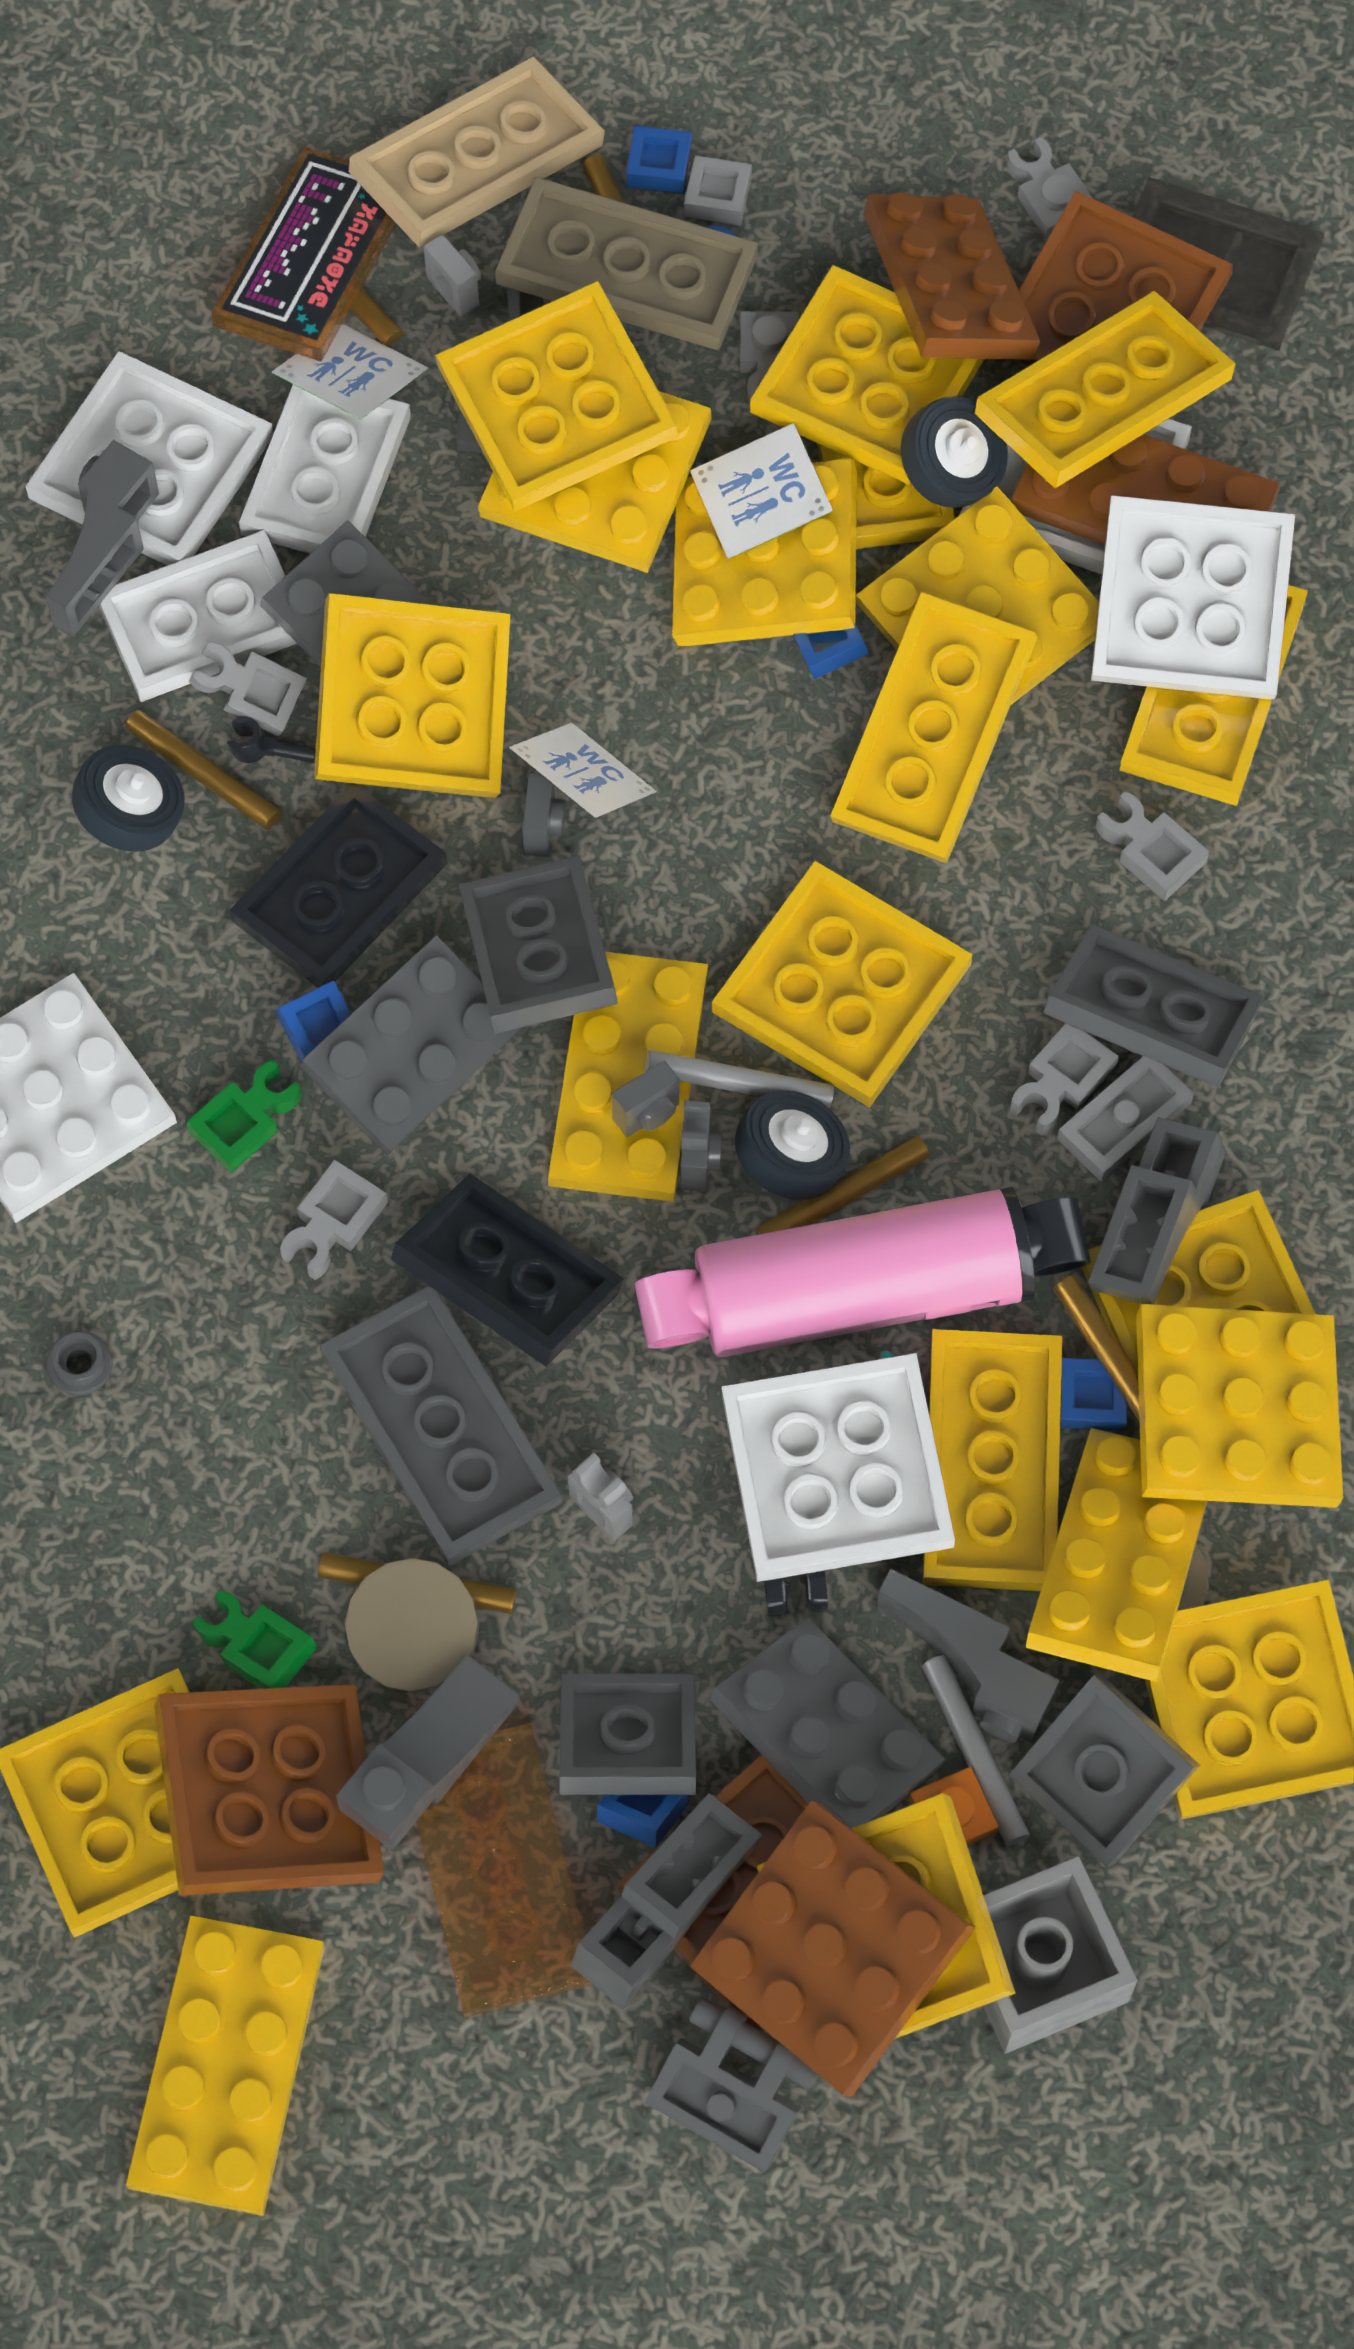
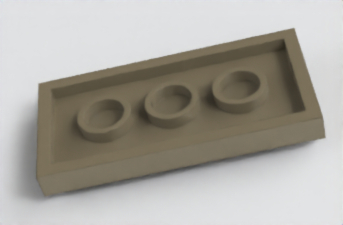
M535 177L495 270L496 284L555 301L598 281L621 322L719 351L757 259L758 243Z

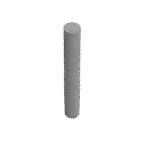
M654 1050L648 1051L644 1065L645 1073L665 1060L681 1082L755 1096H762L778 1090L796 1091L817 1099L828 1108L832 1104L834 1086L832 1084Z
M941 1655L928 1660L921 1667L968 1767L972 1768L999 1826L998 1831L1005 1846L1009 1847L1027 1839L1030 1836L1028 1829L946 1656Z

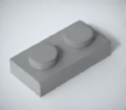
M1142 1056L1058 1130L1057 1140L1100 1182H1103L1149 1141L1157 1117L1172 1121L1192 1103L1194 1093L1164 1064Z

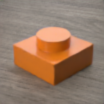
M971 1767L909 1793L911 1805L942 1793L951 1796L967 1846L998 1833L999 1826Z

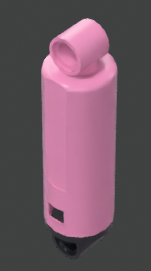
M1007 1187L700 1246L695 1251L696 1270H676L648 1276L638 1280L635 1283V1289L648 1348L674 1347L709 1337L714 1354L718 1357H727L922 1319L928 1320L987 1307L1033 1300L1035 1277L1079 1269L1090 1264L1091 1260L1077 1198L1052 1199L1021 1208L1013 1187Z

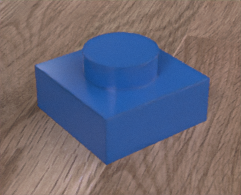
M634 126L626 172L627 187L684 194L692 147V132Z
M856 623L855 628L794 634L814 679L869 654Z
M334 980L279 1007L275 1012L301 1061L352 1014Z
M1062 1358L1060 1428H1095L1099 1430L1125 1431L1127 1402L1101 1362L1096 1359Z
M604 1795L597 1804V1822L656 1848L689 1804V1795Z

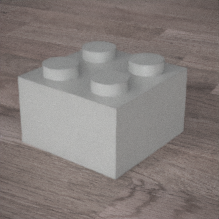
M1079 1856L983 1895L1015 1990V1994L983 2006L1004 2054L1130 2001L1138 1980Z

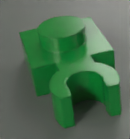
M274 1060L264 1063L257 1069L253 1077V1087L246 1093L232 1081L186 1122L188 1132L230 1173H233L278 1133L276 1122L270 1116L293 1110L302 1099L301 1086L296 1081L281 1093H274L268 1090V1086L280 1076L278 1064Z
M218 1591L214 1596L218 1606L228 1613L225 1621L217 1625L208 1624L204 1619L197 1616L192 1623L201 1640L212 1647H226L220 1654L225 1666L258 1688H285L316 1651L317 1647L312 1636L262 1604L248 1618L245 1616L238 1599L234 1595L226 1591Z

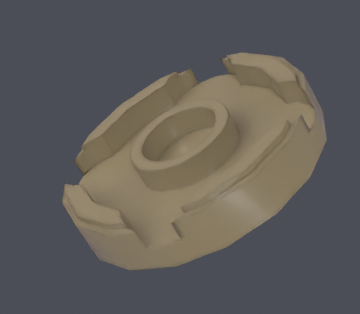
M415 1558L386 1563L365 1577L350 1599L345 1621L349 1650L363 1672L386 1688L409 1693L426 1691L440 1686L466 1655L469 1657L473 1655L480 1627L474 1599L460 1578L438 1563Z

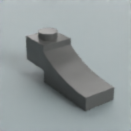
M114 439L100 456L96 455L89 459L81 471L78 487L85 512L83 525L69 561L57 581L46 594L53 626L72 638L144 550L138 520L159 495L153 462Z
M1157 1117L1140 1166L1131 1165L1091 1272L1088 1282L1093 1291L1141 1304L1155 1305L1163 1281L1180 1243L1200 1208L1205 1209L1226 1154L1218 1132Z
M890 1569L879 1590L877 1611L899 1622L922 1638L940 1655L946 1656L949 1664L966 1683L975 1697L972 1713L982 1719L980 1726L986 1732L1010 1743H1015L1018 1737L1033 1743L1056 1697L1060 1680L1003 1653L1008 1643L1011 1627Z
M466 1655L422 1707L383 1745L378 1744L340 1790L336 1795L340 1811L393 1851L432 1802L436 1805L519 1704V1693Z
M708 1793L625 1884L621 1897L578 1943L571 1967L624 2009L664 1965L669 1954L694 1921L742 1863L757 1848L762 1834Z

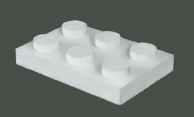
M293 384L240 518L239 527L241 535L249 536L265 530L270 543L310 554L347 520L366 536L411 418L410 405L388 399L363 419H359Z
M265 530L119 583L112 588L101 602L99 608L140 702L190 684L189 679L195 670L203 672L207 676L218 674L220 670L217 662L201 654L208 642L224 645L232 653L235 662L240 665L244 664L251 651L260 656H266L297 644L260 606L262 597L285 577V573Z

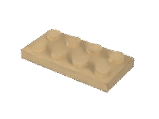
M533 56L350 156L349 173L410 239L421 248L440 235L448 233L532 186L535 177L544 179L602 147L605 130Z

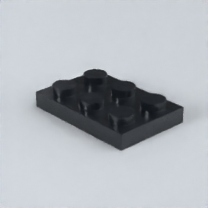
M351 783L229 910L231 921L319 988L333 980L336 982L447 865V855L440 847L355 783Z
M471 1173L395 1243L391 1260L545 1367L618 1296L624 1280L620 1275Z

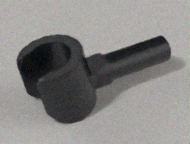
M238 717L232 721V726L238 735L252 737L244 743L227 741L233 756L238 761L254 763L267 755L309 763L314 762L316 748L266 737L263 735L258 723L250 717Z

